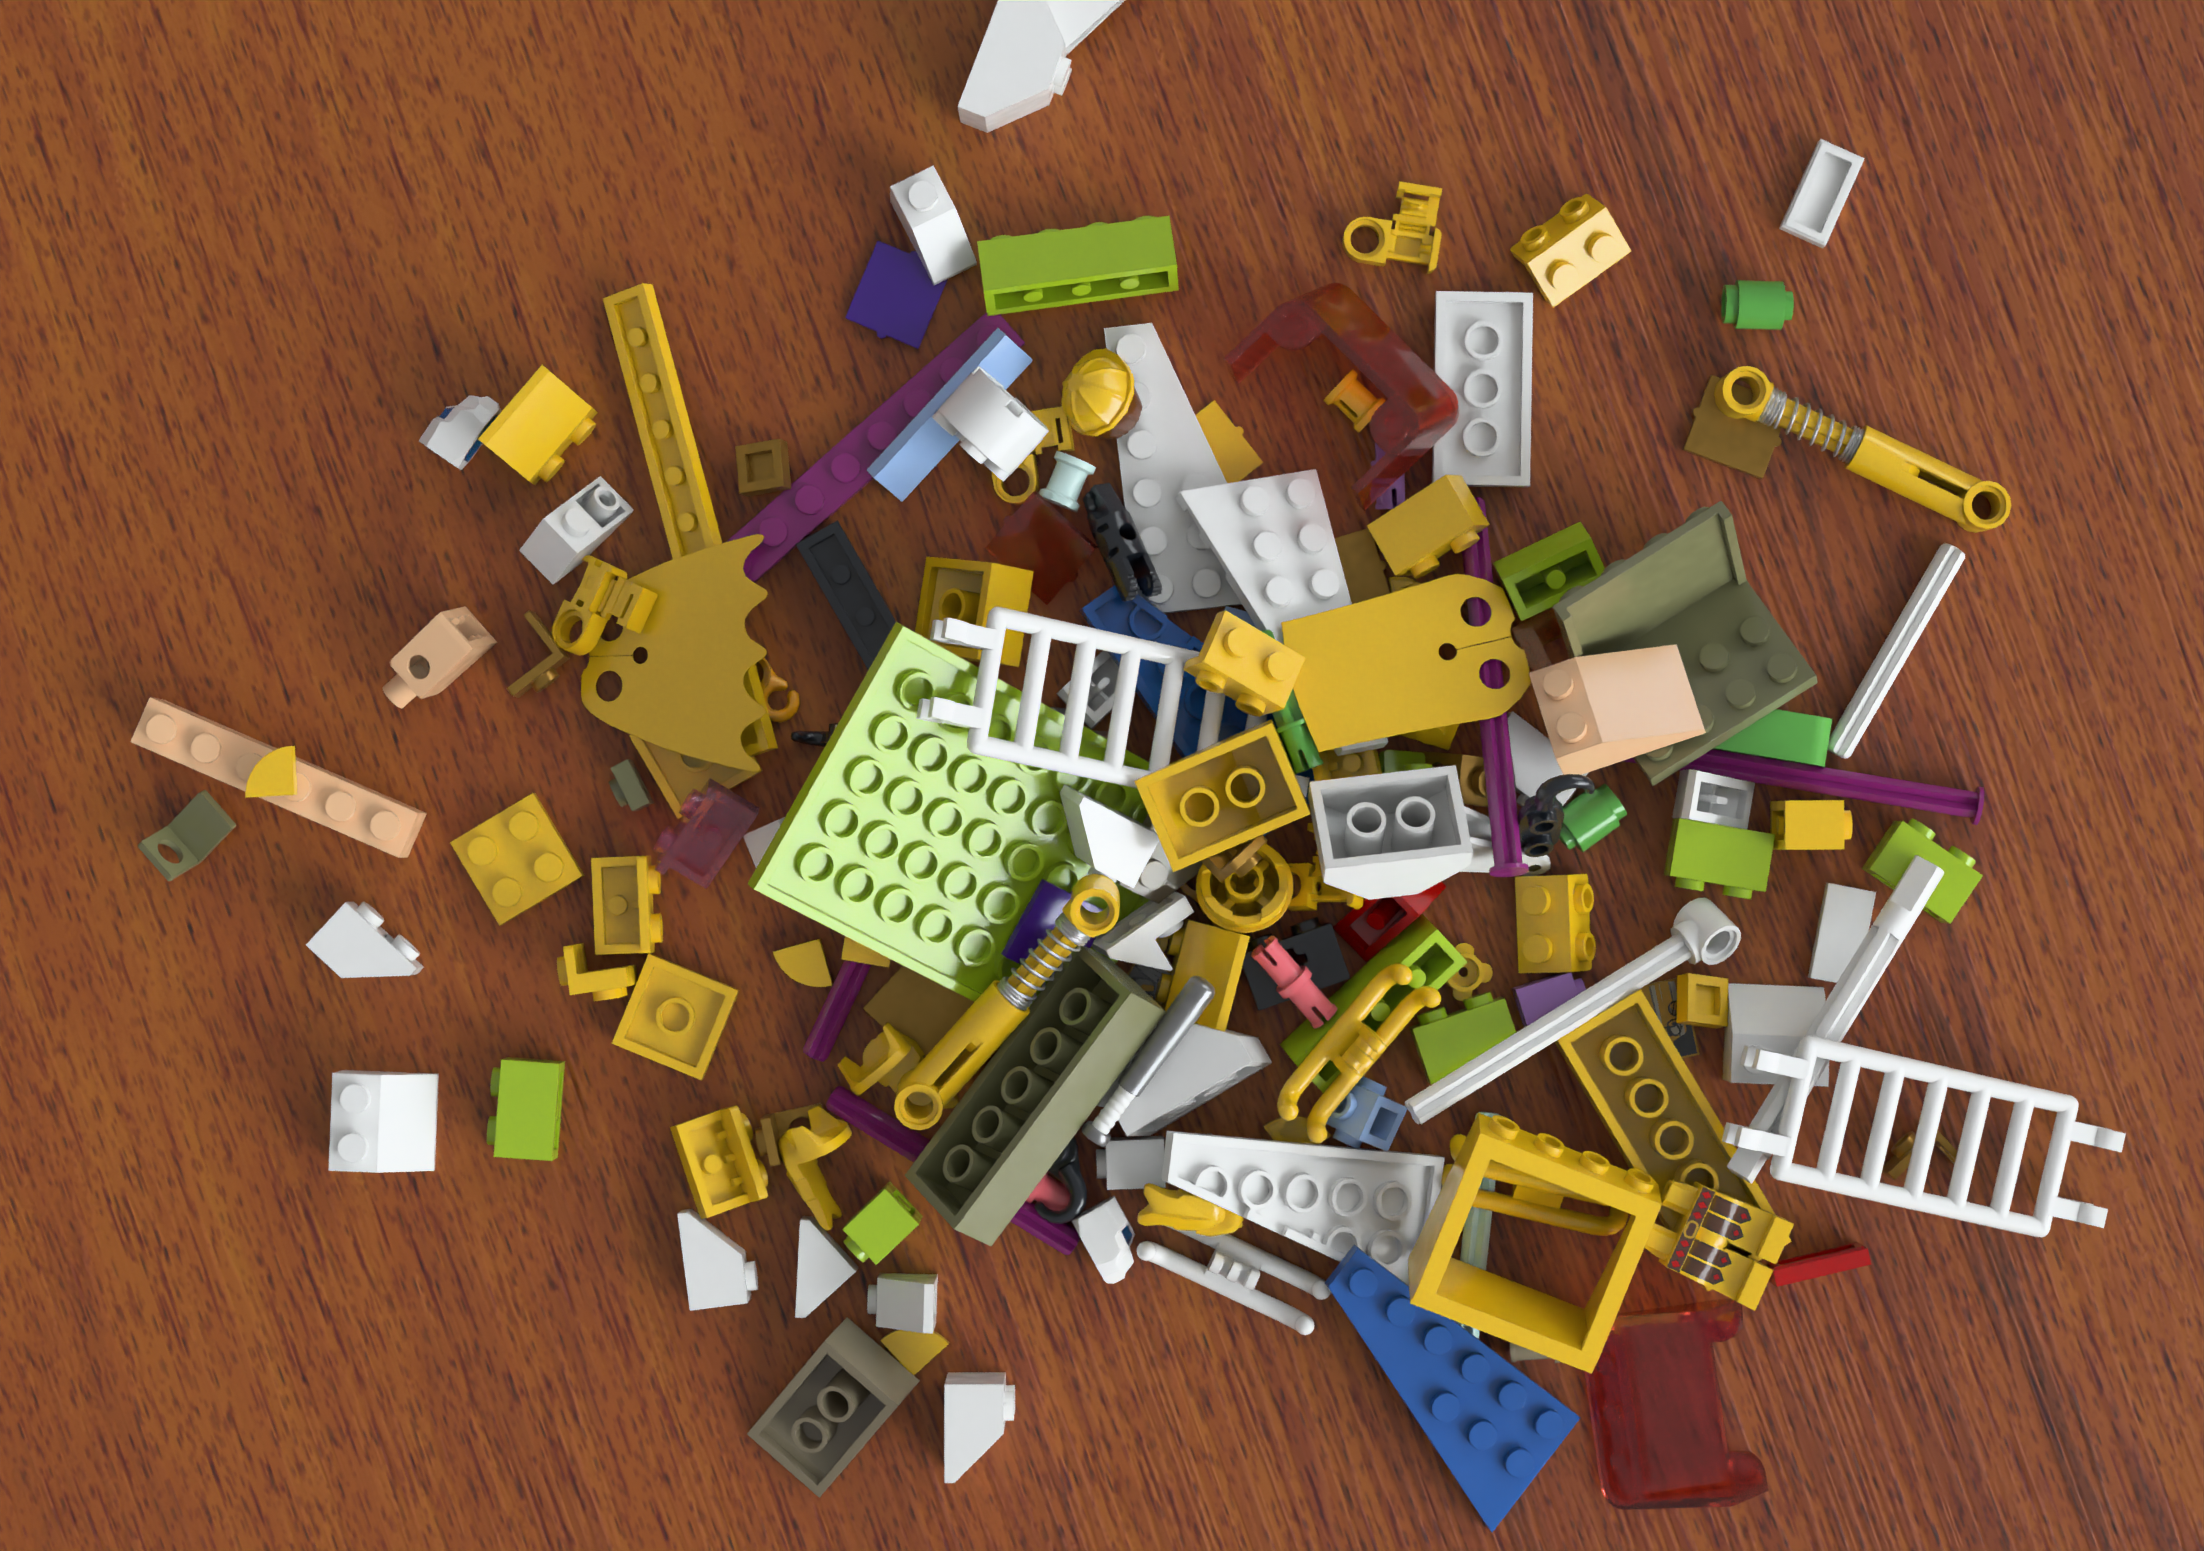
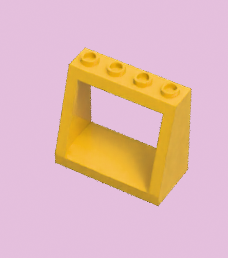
M1478 1113L1408 1257L1410 1304L1592 1374L1662 1206L1659 1185L1649 1174L1634 1168L1628 1171L1611 1165L1606 1158L1592 1151L1580 1153L1565 1147L1562 1141L1546 1133L1534 1135L1524 1131L1514 1121L1504 1116L1494 1115L1491 1118ZM1490 1160L1631 1214L1585 1309L1451 1257Z

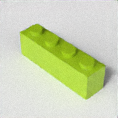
M1142 216L1132 221L1110 224L1096 222L1080 228L1065 230L1045 229L1036 234L1013 237L999 235L990 240L977 241L987 316L1179 290L1170 216Z
M1421 914L1328 999L1337 1007L1336 1013L1328 1021L1323 1016L1321 1020L1324 1024L1314 1029L1310 1025L1309 1020L1306 1019L1280 1046L1291 1060L1299 1066L1367 984L1382 969L1395 963L1404 964L1412 971L1413 978L1411 982L1407 985L1397 983L1392 986L1362 1021L1375 1032L1407 994L1422 986H1430L1438 990L1467 963L1466 959ZM1329 1060L1312 1082L1324 1093L1341 1072Z

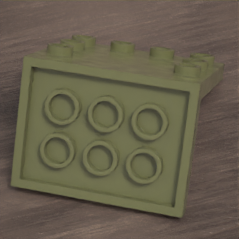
M1719 501L1710 508L1702 507L1697 509L1686 519L1683 525L1668 534L1661 533L1654 536L1644 545L1643 550L1627 560L1621 559L1611 563L1603 570L1600 577L1584 587L1576 586L1568 590L1560 598L1559 603L1553 606L1570 659L1580 656L1677 644L1706 733L1633 757L1652 786L1818 683L1814 671L1748 583L1733 516L1722 501Z

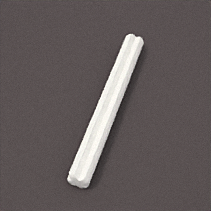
M1948 543L1942 544L1939 547L1833 730L1828 744V750L1831 753L1844 759L1852 755L1964 561L1965 554L1959 548Z

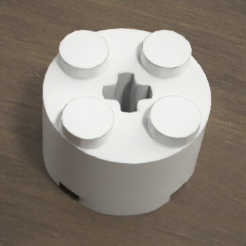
M978 366L940 406L932 418L949 434L955 435L961 441L960 446L980 464L984 463L998 478L1005 481L1043 440V437L1049 430L1023 403L1014 398L1003 388V385Z

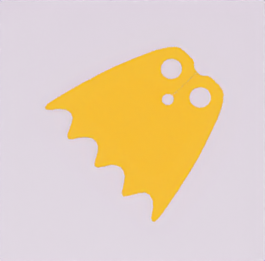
M755 534L711 546L667 561L627 579L658 594V597L641 634L623 627L621 635L616 640L605 641L600 637L597 645L589 652V656H598L589 657V663L581 675L582 702L590 713L612 727L659 747L728 767L751 772L760 770V765L743 749L741 735L746 727L766 714V710L747 693L744 687V677L751 666L766 656L767 651L764 647L750 639L744 626L748 613L766 599L768 592L748 579L743 568L745 559L752 550L759 546L764 536ZM638 647H644L648 653L647 660L642 664L636 663L633 656L625 655H633ZM606 671L616 672L622 680V691L619 697L610 702L602 700L596 691L597 679Z

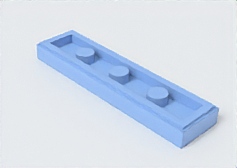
M997 328L867 469L869 474L903 502L959 441L955 435L952 436L943 429L932 416L968 375L980 366L1003 385V388L1006 390L1033 359Z

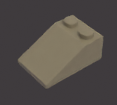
M846 1317L811 1356L747 1435L820 1498L920 1380Z

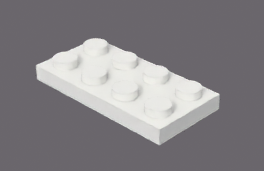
M1435 292L1432 483L1444 475H1461L1467 486L1473 487L1530 486L1533 293Z

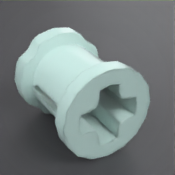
M1056 451L1054 459L1057 461L1047 487L1040 489L1038 496L1055 505L1078 512L1080 505L1077 499L1087 476L1093 475L1096 467L1081 459Z

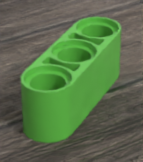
M1775 709L1713 749L1825 767L1832 719Z

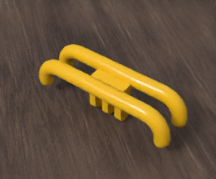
M1395 963L1382 969L1367 984L1284 1084L1278 1097L1277 1108L1279 1115L1283 1119L1290 1121L1294 1120L1298 1115L1297 1102L1301 1094L1329 1060L1341 1072L1317 1100L1308 1115L1306 1131L1311 1141L1321 1143L1326 1139L1327 1130L1325 1126L1331 1114L1414 1015L1424 1006L1434 1008L1440 1004L1441 995L1438 990L1430 986H1422L1407 994L1375 1032L1362 1022L1392 986L1397 983L1407 985L1411 982L1413 974L1408 966Z
M1456 1134L1450 1140L1449 1148L1454 1161L1466 1139V1136L1462 1134ZM1490 1160L1484 1178L1513 1184L1512 1195L1479 1188L1472 1207L1598 1236L1618 1233L1625 1227L1628 1220V1213L1613 1207L1610 1208L1609 1215L1604 1217L1560 1208L1563 1197L1603 1206L1608 1205L1494 1160ZM1453 1164L1443 1166L1442 1187Z

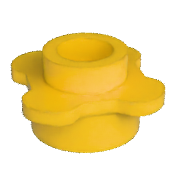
M1460 943L1455 949L1466 959L1467 963L1463 967L1467 968L1468 974L1462 977L1458 971L1446 982L1453 989L1454 998L1459 1001L1472 997V991L1481 983L1489 982L1493 974L1491 966L1487 963H1481L1474 955L1473 946L1467 943Z

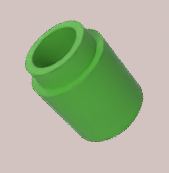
M1736 280L1735 285L1723 286L1721 319L1724 324H1733L1735 329L1781 330L1784 320H1792L1794 308L1793 292L1785 291L1783 281Z
M1604 783L1595 789L1593 794L1583 792L1563 807L1564 819L1559 839L1568 850L1577 846L1581 852H1585L1620 826L1619 820L1626 816L1627 812L1617 796Z

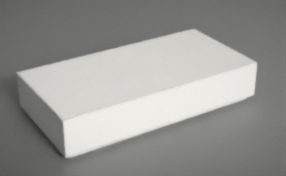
M1820 139L1779 229L1820 248H1824L1865 158Z
M1826 883L1808 974L1809 978L1834 983L1838 982L1869 931L1876 892Z

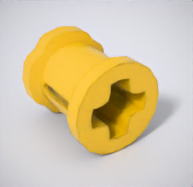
M1352 369L1323 401L1327 405H1336L1354 422L1353 428L1359 433L1387 404V401L1383 397L1377 399L1357 380L1358 373Z

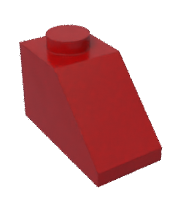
M1441 881L1419 894L1371 900L1364 898L1363 906L1360 909L1352 908L1333 928L1367 962L1414 922L1447 886Z

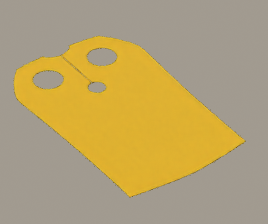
M1453 574L1359 603L1281 622L1284 645L1305 657L1293 690L1318 751L1322 752L1399 734L1490 719L1508 711L1522 697L1531 684L1525 650L1520 649L1511 638L1510 628L1515 617L1503 588L1481 578L1465 574ZM1479 597L1489 604L1491 617L1485 625L1474 627L1468 625L1463 620L1460 609L1466 599ZM1450 643L1456 649H1459L1456 650L1455 658L1452 660L1442 659L1439 655L1441 645ZM1497 659L1507 665L1510 670V679L1504 687L1492 689L1482 683L1479 677V670L1485 661Z

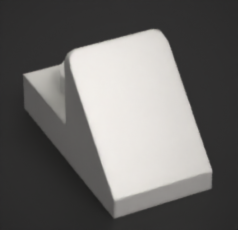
M1173 892L1159 904L1150 900L1116 923L1110 931L1096 937L1092 947L1095 951L1110 959L1171 971L1173 969L1155 939L1170 936L1178 931L1184 924L1183 919L1194 913V910L1187 898L1178 892Z

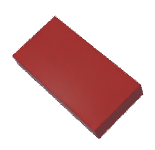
M1858 1242L1778 1260L1776 1264L1770 1262L1766 1266L1773 1270L1769 1282L1779 1287L1872 1264L1868 1248Z

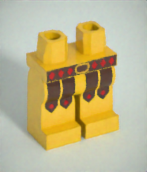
M1669 1179L1662 1191L1661 1202L1663 1206L1679 1212V1217L1673 1230L1654 1223L1644 1248L1660 1258L1658 1262L1665 1267L1755 1311L1773 1270L1756 1260L1727 1248L1726 1245L1727 1243L1733 1244L1776 1264L1794 1223L1694 1181L1692 1186Z

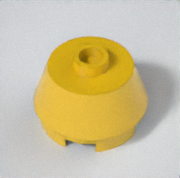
M1267 844L1262 845L1256 851L1262 859L1242 878L1234 872L1220 882L1202 863L1196 879L1197 899L1206 916L1218 926L1238 933L1260 931L1278 921L1289 907L1293 895L1291 870L1285 859Z

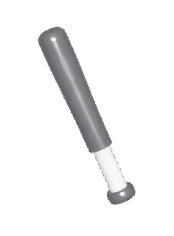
M1193 976L1188 980L1135 1059L1119 1079L1118 1089L1110 1097L1109 1102L1105 1104L1093 1122L1087 1121L1082 1127V1133L1088 1139L1101 1147L1108 1144L1111 1139L1110 1129L1119 1120L1120 1115L1124 1113L1130 1101L1135 1096L1139 1097L1156 1072L1213 999L1215 989L1210 982L1200 976Z

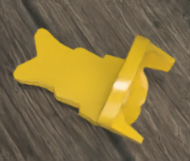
M887 1022L883 1026L884 1031L878 1034L877 1038L872 1039L863 1052V1065L861 1067L846 1056L837 1065L849 1083L850 1089L857 1096L865 1092L877 1081L884 1087L890 1086L896 1093L901 1077L909 1070L915 1069L924 1059V1052L917 1042L896 1030ZM914 1092L908 1096V1099L915 1105L924 1106L932 1102L930 1096L924 1092ZM955 1095L944 1109L954 1108L959 1103L958 1096Z
M818 1105L807 1111L811 1130L804 1126L787 1130L779 1139L778 1149L787 1169L786 1175L803 1201L811 1209L820 1226L828 1231L833 1227L832 1218H840L842 1212L827 1188L826 1180L817 1164V1158L840 1147L850 1138L852 1132L847 1122L834 1118Z
M1151 1183L1144 1185L1143 1193L1149 1204L1138 1213L1137 1222L1141 1225L1170 1226L1175 1230L1195 1231L1196 1234L1210 1237L1233 1233L1243 1226V1217L1180 1188L1178 1190H1169Z

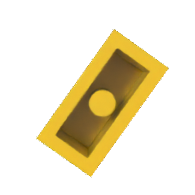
M1444 475L1367 525L1395 576L1413 574L1414 578L1417 579L1439 567L1440 562L1437 558L1451 549L1454 553H1459L1480 540L1477 533L1490 524L1461 475Z
M1844 800L1770 801V834H1775L1773 850L1845 849L1844 840H1850L1852 837L1851 811L1844 810Z

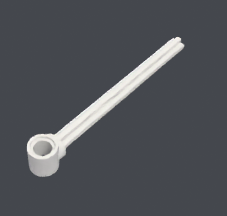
M1704 897L1690 901L1677 914L1674 925L1671 928L1672 937L1406 1100L1405 1106L1411 1113L1412 1119L1417 1124H1423L1687 960L1694 965L1701 960L1708 965L1725 961L1733 954L1740 943L1741 932L1739 928L1711 900Z

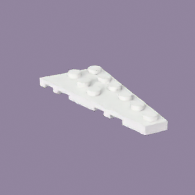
M1152 323L1104 328L1106 348L1119 355L1129 366L1134 377L1135 389L1143 406L1139 420L1134 428L1122 437L1117 438L1124 507L1134 521L1162 584L1161 594L1157 596L1145 597L1141 590H1137V593L1164 614L1242 605L1225 578L1227 573L1212 549H1207L1199 537L1200 530L1188 511L1184 512L1175 499L1179 491L1227 484L1158 334Z
M1316 469L1179 491L1175 497L1184 512L1188 511L1199 528L1200 533L1198 535L1206 548L1212 549L1227 573L1225 576L1226 580L1258 630L1270 629L1275 640L1284 644L1281 622L1352 604ZM1385 737L1335 748L1334 751L1337 756L1379 749L1388 743V738Z
M1167 1131L1161 1180L1339 1262L1342 1261L1355 1244L1409 1285L1408 1257L1441 1191L1445 1157L1431 1154L1387 1152L1376 1149Z

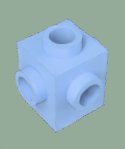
M1363 1076L1334 1110L1326 1124L1336 1128L1333 1138L1347 1145L1360 1148L1362 1142H1365L1388 1152L1407 1108L1384 1096L1387 1089L1386 1086Z

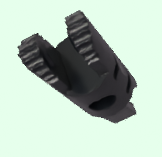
M1110 483L1094 485L1083 498L1088 514L1086 517L1092 536L1120 598L1124 602L1133 600L1138 595L1137 590H1141L1145 597L1161 594L1162 584L1130 513L1122 505Z

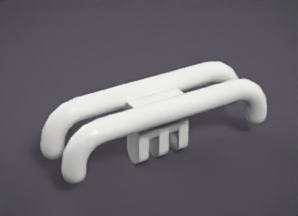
M1176 1230L1215 1249L1207 1266L1154 1242L1144 1241L1137 1247V1255L1140 1259L1155 1263L1275 1319L1302 1335L1312 1333L1315 1327L1313 1319L1304 1312L1254 1289L1261 1274L1259 1270L1302 1289L1319 1300L1328 1298L1331 1293L1324 1279L1230 1234L1210 1237L1196 1234L1195 1231Z

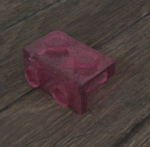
M709 778L701 791L693 788L684 800L679 810V814L683 815L676 828L667 826L658 838L653 851L658 853L655 870L664 875L670 867L707 889L758 816L759 807Z

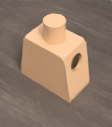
M466 606L442 611L391 659L389 663L397 674L383 686V691L388 699L401 709L416 696L423 699L437 695L491 649L497 641Z

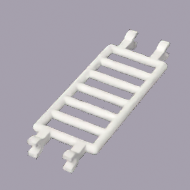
M994 607L989 611L986 627L969 624L953 618H944V621L933 620L930 640L982 650L973 706L938 697H931L930 700L922 698L919 699L916 719L969 728L967 748L971 753L1137 788L1134 780L1169 765L1184 675L1183 668L1188 659L1199 656L1200 652L1003 607ZM1006 629L1032 634L1014 742L988 737ZM1051 639L1077 644L1059 751L1034 746ZM1096 649L1121 654L1104 761L1079 756ZM1140 659L1165 664L1148 770L1123 765ZM1206 690L1197 751L1218 742L1226 696L1223 693H1214ZM1248 714L1245 730L1266 722L1267 714L1260 717ZM1296 775L1302 792L1307 797L1309 778Z
M1812 1035L1804 1036L1800 1040L1796 1057L1744 1045L1740 1061L1741 1065L1790 1076L1791 1080L1778 1134L1726 1122L1722 1142L1773 1154L1770 1174L1774 1179L2034 1237H2045L2049 1233L2053 1216L2104 1228L2108 1209L2086 1202L2058 1197L2059 1188L2071 1141L2122 1152L2126 1133L2075 1121L2079 1107L2075 1097ZM1816 1057L1841 1062L1817 1167L1813 1168L1792 1163ZM1860 1067L1884 1072V1078L1861 1176L1858 1178L1836 1173ZM1906 1077L1928 1082L1903 1188L1880 1183V1178L1903 1080ZM1947 1087L1971 1092L1948 1194L1947 1197L1925 1193L1923 1190ZM1993 1097L2014 1102L1991 1204L1988 1207L1966 1202L1990 1098ZM2037 1107L2057 1112L2033 1216L2009 1210L2033 1108Z

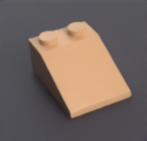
M1677 644L1574 657L1529 673L1551 746L1563 775H1582L1706 733Z

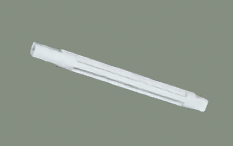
M1917 855L1914 856L1805 1036L1812 1035L1837 1042L1843 1040L1943 877L1944 871L1940 867ZM1798 1047L1792 1055L1793 1057H1796ZM1816 1057L1808 1095L1830 1060ZM1779 1076L1749 1125L1750 1128L1778 1134L1791 1080L1790 1076ZM1738 1147L1727 1168L1733 1174L1752 1184L1765 1161L1770 1159L1772 1154Z

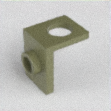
M203 790L190 801L168 826L142 840L138 844V848L167 881H172L200 864L236 827V823L206 790ZM158 844L171 847L176 852L179 863L175 864L165 860L158 851Z

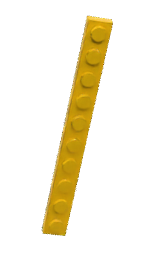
M642 283L605 297L603 302L672 558L676 559L711 546L722 544L653 284ZM755 664L745 674L744 687L751 698L765 708L766 714L750 724L742 732V747L750 757L778 748Z

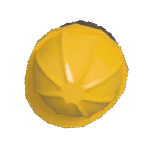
M1096 349L1084 355L1074 365L1065 381L1062 382V410L1068 417L1069 424L1079 434L1104 439H1116L1127 434L1138 422L1143 406L1134 386L1133 374L1127 363L1109 349Z

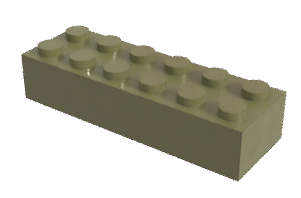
M1085 945L1080 946L1081 950L1079 952H1071L1072 960L1064 961L1063 970L1055 972L1054 980L1046 984L1045 989L1040 992L1029 1007L1030 1013L1003 1042L904 1175L954 1230L989 1246L994 1244L1166 1013L1114 961Z

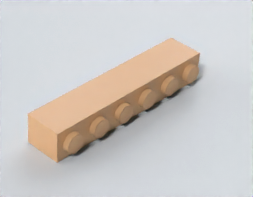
M152 697L149 698L130 741L243 791H246V784L254 766L265 755L277 749L166 700ZM296 757L297 795L259 797L398 858H408L427 813L298 757Z

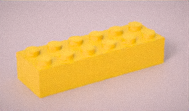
M1638 989L1554 1042L1628 1167L1649 1174L1658 1183L1660 1196L1669 1179L1692 1186L1694 1181L1711 1189L1775 1214L1755 1179L1751 1184L1733 1174L1727 1168L1737 1149L1734 1144L1722 1142L1724 1127L1641 989ZM1662 1205L1658 1217L1665 1228L1673 1230L1680 1213ZM1788 1237V1239H1787L1785 1245H1787V1244H1789L1790 1242H1792L1789 1237ZM1727 1243L1726 1245L1727 1248L1753 1260L1760 1261L1763 1259L1733 1244ZM1698 1283L1707 1292L1712 1290L1711 1288Z

